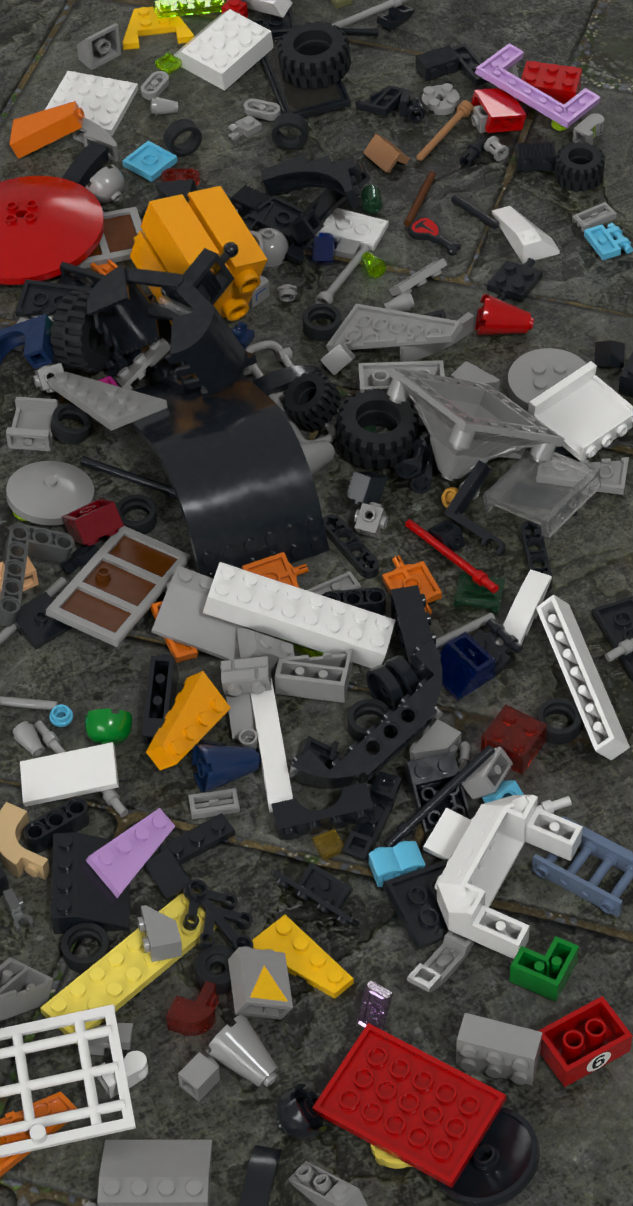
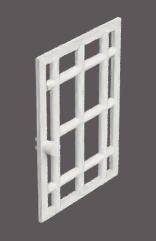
M113 1004L0 1028V1041L10 1038L13 1041V1046L0 1048V1059L15 1056L19 1083L1 1086L0 1098L21 1093L24 1121L1 1125L0 1137L29 1130L31 1139L0 1145V1158L136 1128L115 1015V1006ZM105 1018L107 1026L86 1030L85 1022ZM71 1025L75 1026V1033L28 1043L23 1042L24 1035ZM108 1036L113 1062L92 1067L88 1040ZM74 1043L78 1044L82 1069L29 1080L25 1054ZM115 1073L120 1100L99 1104L94 1077ZM84 1080L88 1107L35 1118L31 1091ZM122 1110L123 1119L102 1123L101 1115ZM89 1117L91 1120V1126L47 1135L45 1129L48 1126Z

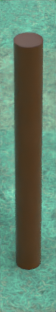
M430 171L404 221L405 226L409 227L414 221L436 177L435 172Z

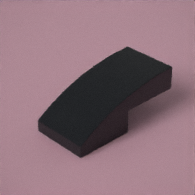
M405 4L396 8L391 7L388 13L377 17L376 23L392 30L411 17L415 9Z

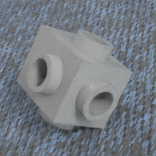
M48 364L35 370L36 375H33V380L36 388L40 387L41 391L46 390L47 393L54 392L55 390L49 387L47 374L52 378L57 373L64 372L62 364Z
M369 502V504L362 503L361 509H357L354 521L356 524L354 528L358 534L379 539L382 529H385L387 526L388 516H386L387 514L380 504Z

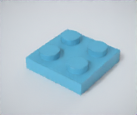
M150 141L144 143L122 160L123 167L151 182L178 162L176 155Z

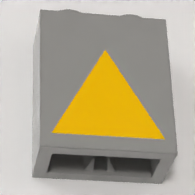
M248 946L238 947L228 959L235 1015L242 1014L244 1016L282 1020L293 1008L285 953L275 952L271 949H252Z

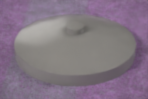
M40 461L25 465L12 474L6 486V499L11 510L26 521L40 525H62L64 521L61 516L94 501V485L90 477L74 465L59 461Z

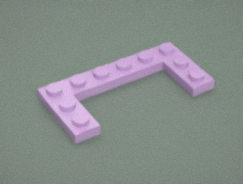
M510 43L476 67L475 74L565 128L571 126L600 102V96L585 88L567 103L562 104L506 71L520 61L524 55L522 50Z

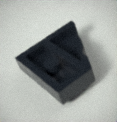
M389 85L381 91L371 94L370 99L365 102L361 100L356 101V109L387 116L400 103L404 88Z

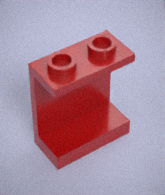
M499 88L474 90L471 104L473 107L482 105L487 113L488 118L485 125L487 133L521 131L523 129L526 113L516 98Z

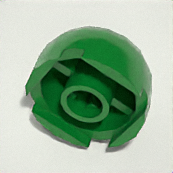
M96 709L89 711L88 715L85 714L86 733L96 744L102 745L113 742L114 746L126 741L131 733L132 714L130 712L119 710V714L112 713V709Z

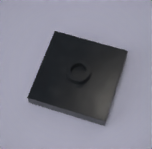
M47 592L22 605L14 623L36 650L73 628L46 615V609L54 601Z

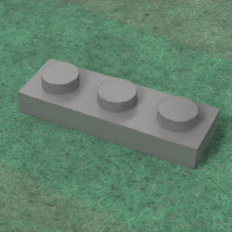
M442 258L428 264L390 288L391 295L396 296L403 292H412L411 288L413 286L419 287L427 282L426 278L429 276L433 278L442 273L441 269L447 266L446 261Z

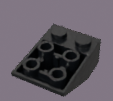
M454 751L409 761L403 766L416 810L418 811L459 773ZM462 783L421 821L425 833L433 831L446 808L471 820Z

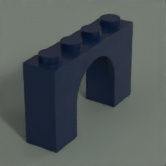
M47 314L0 329V364L8 352L20 345H25L24 357L34 369L53 363V345L50 342V337H52L50 329L53 322Z

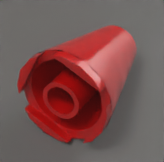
M489 294L482 295L480 303H483V306L477 310L476 335L526 334L528 330H532L534 318L531 317V313Z

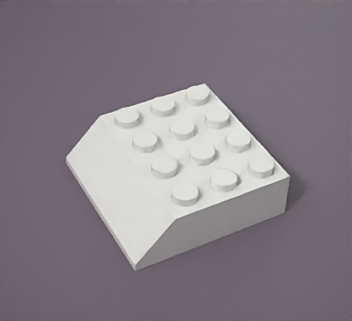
M229 9L214 19L171 56L170 61L225 91L274 48L272 33L267 28Z

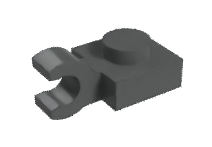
M12 888L3 891L5 904L14 923L15 931L20 934V925L23 923L29 924L30 929H33L32 917L29 914L22 913L25 910V906L21 896L16 897Z

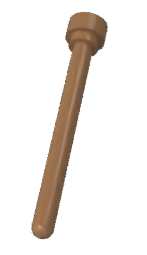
M463 100L457 106V113L416 156L418 161H423L462 118L470 116L474 107L469 101Z

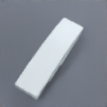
M531 569L503 624L505 631L510 635H514L519 640L518 643L522 645L524 637L528 635L534 618L538 615L536 607L543 602L552 576ZM498 637L496 644L501 647L504 642Z

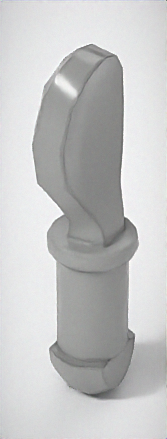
M466 741L462 742L459 746V772L470 762L469 751L471 748L470 744Z

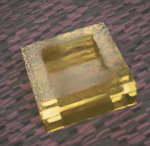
M335 829L312 838L313 844L323 861L342 854L344 844Z

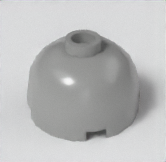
M111 165L112 168L110 169L106 166L99 170L89 180L92 183L90 187L86 186V189L95 195L99 203L117 202L123 196L122 192L125 187L124 176L115 165Z
M273 228L257 231L264 239L266 245L265 256L268 260L265 267H274L282 264L289 249L288 241L284 234Z

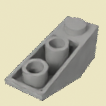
M307 1161L288 1178V1181L317 1206H368L359 1188Z

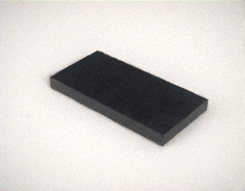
M633 596L592 609V616L612 649L618 647V644L625 639L630 640L633 638ZM633 652L627 655L619 656L618 659L631 681H633Z

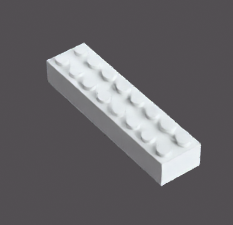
M219 562L203 610L204 614L323 653L330 652L331 655L345 653V650L352 649L353 663L369 668L382 665L395 624V619Z

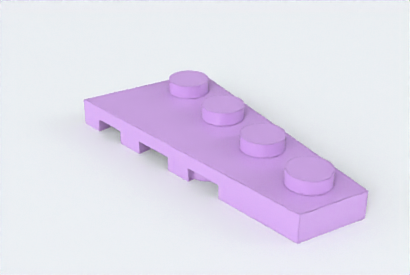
M159 808L88 856L86 862L118 898L172 832L175 825Z

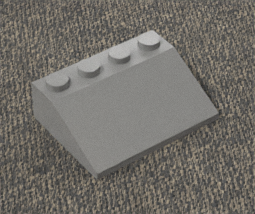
M177 566L151 632L224 660L240 659L237 628L252 629L204 614L203 610L213 578Z
M105 1140L99 1174L98 1206H210L212 1140Z

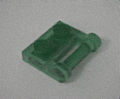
M461 572L455 593L454 606L492 609V612L499 613L505 579L489 576V579L499 586L498 591L492 593L486 587L475 583L469 574Z

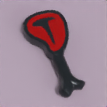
M420 217L409 226V235L413 239L438 243L446 248L451 256L461 249V243H452L441 236L440 226L430 217Z

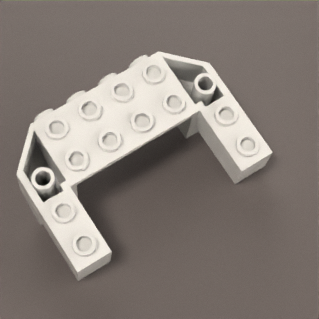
M513 795L481 804L435 884L437 902L449 931L512 959L515 958L520 947H525L529 941L530 926L489 907L524 843L527 842L571 861L582 839L583 826L538 808V797L535 795Z

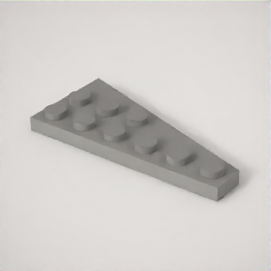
M355 304L326 347L329 352L341 341L350 350L453 342L463 326L461 321Z

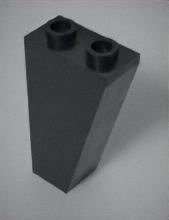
M168 654L151 656L142 730L144 744L152 742L158 729L164 724L166 714L175 704L179 672L175 657H171Z

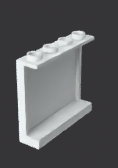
M592 361L531 400L528 407V413L564 438L562 446L580 462L588 457H593L598 450L608 447L613 440L619 436H624L633 427V406L595 375L597 365Z

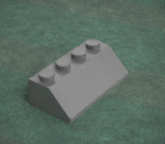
M443 360L359 363V392L363 393L367 389H372V391L383 389V391L387 392L392 378L389 376L392 367L445 376ZM408 397L407 401H410L412 405L416 404L410 397Z

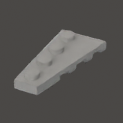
M623 457L621 461H611L610 458L601 459V462L584 460L577 463H569L568 461L539 463L536 484L624 495L629 457Z

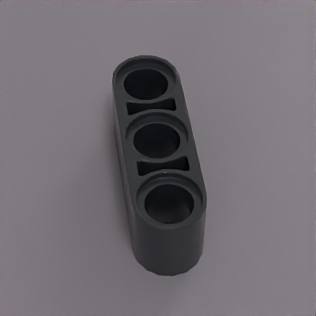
M381 588L329 591L322 594V596L382 616L386 612V593Z
M80 797L72 798L28 823L24 828L28 850L34 853H41L53 846V834L75 833L85 828L90 822L86 800Z

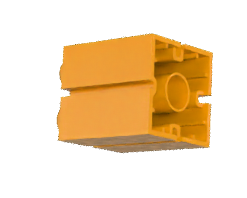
M216 186L189 192L187 195L190 199L189 202L186 201L183 194L149 201L140 226L143 231L138 232L130 254V258L136 268L183 275L204 248L220 256L223 253V246L228 242H234L238 246V254L233 258H229L225 263L234 280L213 306H215L222 318L227 317L230 321L243 317L249 310L248 304L254 290L261 283L260 276L268 259L222 187ZM211 267L210 270H211L212 273L215 275L216 273H215V271L213 270V268ZM148 286L156 297L157 302L160 303L159 299L164 297L161 294L162 287Z

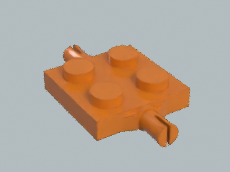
M284 552L242 566L243 570L299 588L297 576L309 572L306 563L293 568Z
M398 555L397 558L395 556L392 562L396 569L382 574V581L389 594L391 595V589L418 585L420 594H424L426 598L425 612H429L431 615L432 610L428 603L442 599V592L424 561L405 565L401 556Z

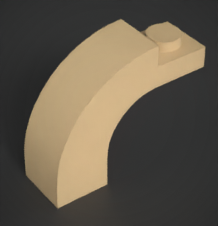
M6 802L0 810L1 863L10 873L18 878L26 871L32 877H40L46 880L51 873L48 859L23 848L19 844V840L24 834V828L29 823L27 811Z

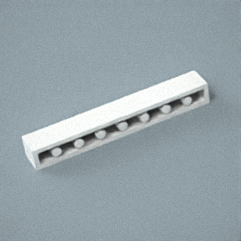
M553 594L536 607L595 751L609 760H613L629 749L630 746L570 605Z

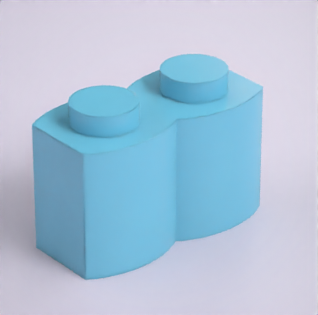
M402 841L394 847H378L369 853L368 864L377 887H383L384 882L425 867V862L416 841Z

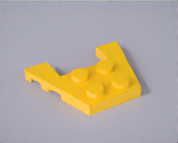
M171 5L136 8L133 10L122 42L123 50L140 48L138 36L176 32L177 42L181 44L188 43L194 37V34Z

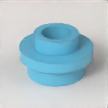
M57 705L50 712V722L56 727H65L72 722L73 712L66 705Z

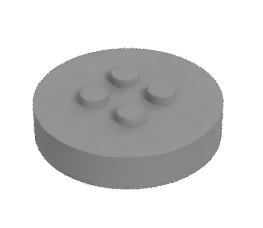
M544 348L527 352L516 359L509 369L507 384L509 399L528 412L531 400L586 365V362L577 355L561 349Z

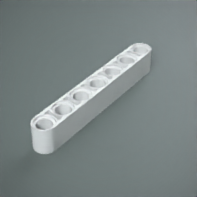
M272 677V690H267L260 694L249 692L255 731L258 735V748L261 756L269 813L273 812L272 803L293 799Z

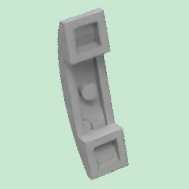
M249 692L241 693L239 696L225 695L226 702L231 707L228 714L233 741H239V734L242 730L247 728L255 730Z
M449 931L444 937L443 944L424 965L418 964L408 975L407 981L427 992L436 990L455 972L475 942Z

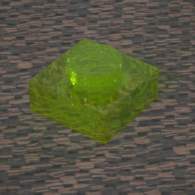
M168 52L155 61V66L169 75L180 68L182 62L179 58Z

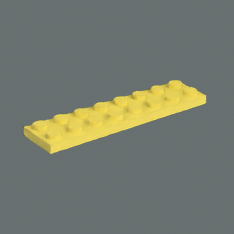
M184 893L178 895L159 911L177 922L181 938L182 956L198 944V939L203 932L205 911L199 905L197 916L200 921L197 928L189 931L183 927V920L188 913L189 900L184 896ZM138 928L40 1007L41 1014L46 1018L112 1004L115 1006L116 1012L181 957L152 962L150 952L145 953L142 938L146 937L145 932H140ZM105 1018L85 1022L86 1030L99 1026L105 1021ZM74 1025L58 1028L65 1035L75 1033Z

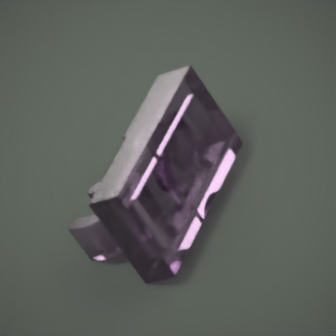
M371 980L365 987L357 1023L363 1027L370 1023L384 1030L393 992Z

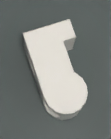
M140 1051L129 1052L124 1058V1064L130 1088L146 1078L148 1063L144 1053ZM115 1073L98 1076V1080L110 1098L119 1094Z

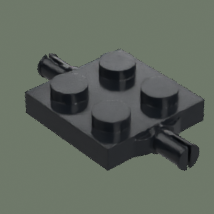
M528 258L523 265L506 260L487 283V290L497 293L498 296L496 298L502 301L508 298L523 302L543 278L542 271L532 268L535 264L533 258Z

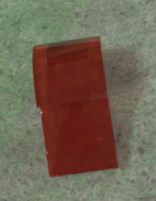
M206 981L196 1002L176 995L166 1016L168 1030L185 1036H197L210 1030L216 1023L215 1008L219 1000V995L216 994V984Z

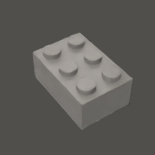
M465 1013L457 1037L456 1066L461 1067L465 1071L485 1073L492 1078L501 1077L509 1079L519 1085H533L540 1059L542 1032Z

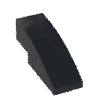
M92 141L75 158L62 178L85 187L90 183L89 180L97 173V170L109 160L108 148Z

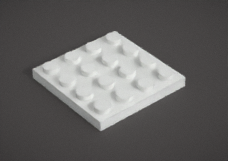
M67 71L45 110L76 101L79 108L83 109L85 118L98 124L113 136L138 91V84Z

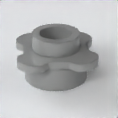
M290 284L277 287L279 292L277 296L283 302L294 301L298 295L296 292L297 287Z

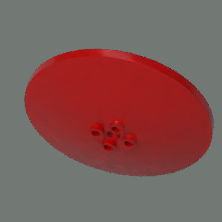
M25 176L0 182V284L21 285L25 283L26 279L44 281L61 275L60 264L62 262L75 266L83 262L96 249L104 233V215L95 195L76 182L52 176Z

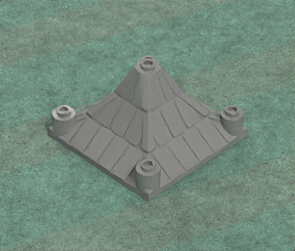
M391 368L389 376L392 378V381L387 391V395L390 396L389 400L401 404L410 397L416 403L415 408L431 436L430 440L437 468L442 473L441 476L447 480L460 479L471 473L479 460L487 463L488 460L520 451L522 448H532L530 454L533 455V460L545 463V461H551L556 447H561L564 442L562 436L489 384Z

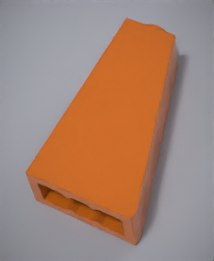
M76 101L14 119L9 145L17 158H22L82 128L83 119L85 118L82 108H79Z

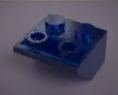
M466 631L449 641L440 652L442 685L458 700L495 677L496 660Z

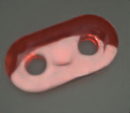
M168 168L161 173V182L193 179L196 186L200 183V174L193 168Z

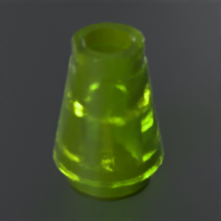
M365 252L361 260L368 274L375 278L384 275L386 271L385 262L371 252Z

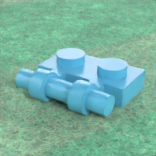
M610 223L607 226L608 229L601 224L584 230V237L602 261L619 256L621 250H624L627 254L633 251L629 239L622 235V230L619 226H615L614 223Z

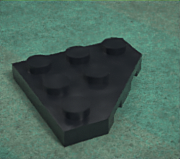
M449 859L387 880L383 884V888L417 950L436 944L442 938L445 920L437 902L435 884L438 877L443 873Z

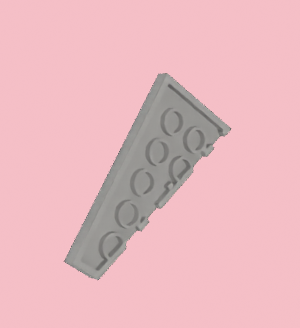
M60 372L48 379L49 387L111 431L168 408L167 401L164 399L69 372Z

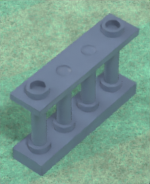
M565 816L562 817V818H564V819H566V820H569V821H571V822H573V823H576V822H574L573 820H571V819H569V818H567V817H565ZM583 826L582 839L578 847L581 851L567 870L554 864L559 856L549 852L545 859L537 854L533 856L532 871L537 876L548 879L600 907L605 913L613 914L616 917L620 916L623 900L619 898L633 879L632 851ZM589 855H593L603 862L587 882L576 876ZM616 867L625 873L611 893L597 887L609 869Z

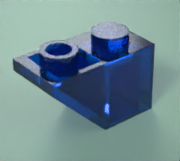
M319 233V236H314L312 261L334 263L338 239L334 238L333 234Z

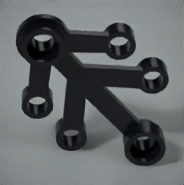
M200 879L189 881L183 890L184 896L189 900L188 913L183 920V927L189 931L197 928L200 921L197 916L200 905L205 911L203 932L198 939L199 947L205 949L213 945L215 941L213 936L215 923L232 944L231 949L236 951L238 947L244 946L253 949V941L248 936L237 935L226 921L236 922L237 926L244 930L251 926L253 921L251 914L232 911L237 905V897L230 893L222 894L208 890L207 884ZM210 901L221 903L222 908L214 906Z

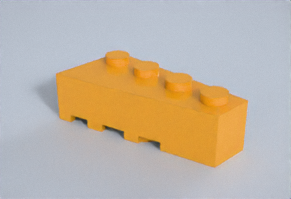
M204 671L186 678L185 686L176 696L174 706L166 714L164 724L158 729L146 751L160 771L177 765L231 709Z

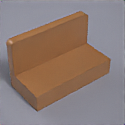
M378 134L374 135L364 151V154L387 173H390L397 161L406 165L410 160L406 154L389 140Z

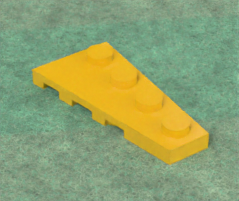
M283 915L252 940L253 949H271L275 952L285 953L288 973L302 977L307 980L309 985L334 999L354 984L353 977L286 915Z

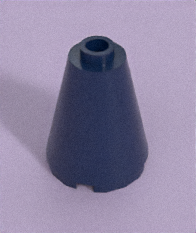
M209 744L194 746L192 765H197L198 773H194L197 786L200 791L209 792L256 772L258 766L261 765L260 753L251 747Z

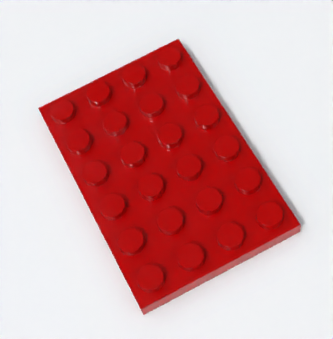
M368 1023L312 1107V1110L317 1112L322 1118L453 1188L507 1099L504 1093Z

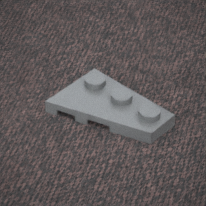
M164 338L150 344V349L144 354L140 353L134 358V363L131 366L124 367L118 372L117 382L123 388L131 390L130 384L133 381L141 380L145 376L146 368L154 366L170 350L171 346Z

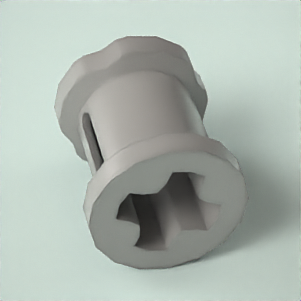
M496 136L486 140L484 149L487 152H491L496 161L504 160L507 157L509 148L506 145H502Z

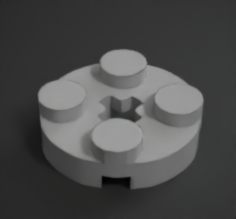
M449 83L432 87L427 86L423 89L422 106L427 112L431 110L434 111L435 115H447L454 112L455 107L459 105V93Z

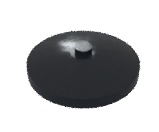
M502 1107L453 1188L437 1180L443 1192L450 1199L463 1206H497L513 1199L527 1187L538 1168L540 1146L532 1126L519 1113Z

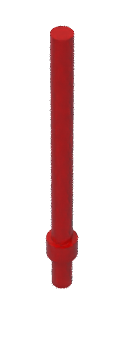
M409 519L406 522L405 526L469 574L475 583L486 587L492 593L498 591L499 586L491 581L485 572L474 568L413 520Z

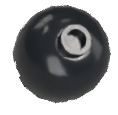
M297 1084L287 1090L277 1103L278 1127L281 1131L286 1132L297 1140L314 1138L327 1129V1125L323 1126L324 1118L312 1110L318 1097L313 1091L307 1092L303 1089L306 1086L305 1084Z

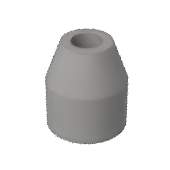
M251 728L240 732L239 741L241 747H251L257 750L259 746L257 732Z

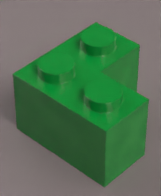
M555 936L545 956L521 946L510 965L509 982L557 1002L577 964L579 946Z

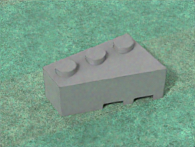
M352 649L345 650V653L333 655L330 652L323 653V656L317 657L302 655L279 658L275 673V694L345 703L353 667Z

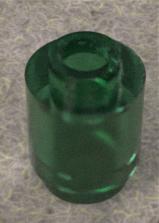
M367 185L361 193L363 209L368 213H376L382 208L381 192L375 185Z

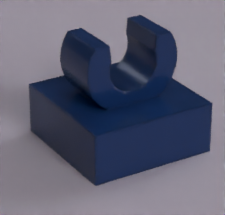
M240 321L232 329L233 334L243 348L246 349L255 337L254 330L248 329L247 324Z

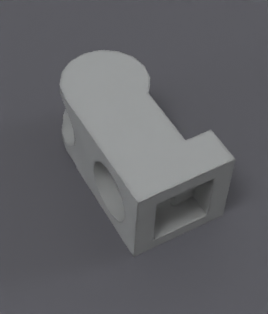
M594 113L585 118L573 129V142H587L593 145V139L603 133L604 117L601 114Z

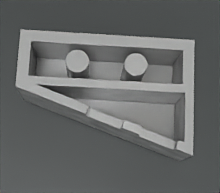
M9 957L0 965V1021L47 1003L54 979Z

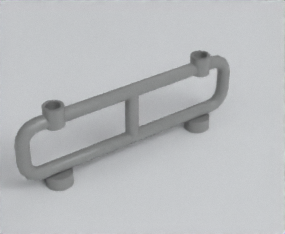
M262 341L252 344L245 349L250 353L264 349H273L280 363L282 362L285 367L294 366L290 360L293 358L291 349L289 347L282 348L275 341ZM256 363L240 370L245 376L253 373L256 379L264 376ZM284 391L269 395L287 417L299 443L322 440L331 443L334 441L337 424L335 416L322 427L323 430H327L328 435L314 440H307L303 437L292 418L283 409L281 400L285 396L283 394Z

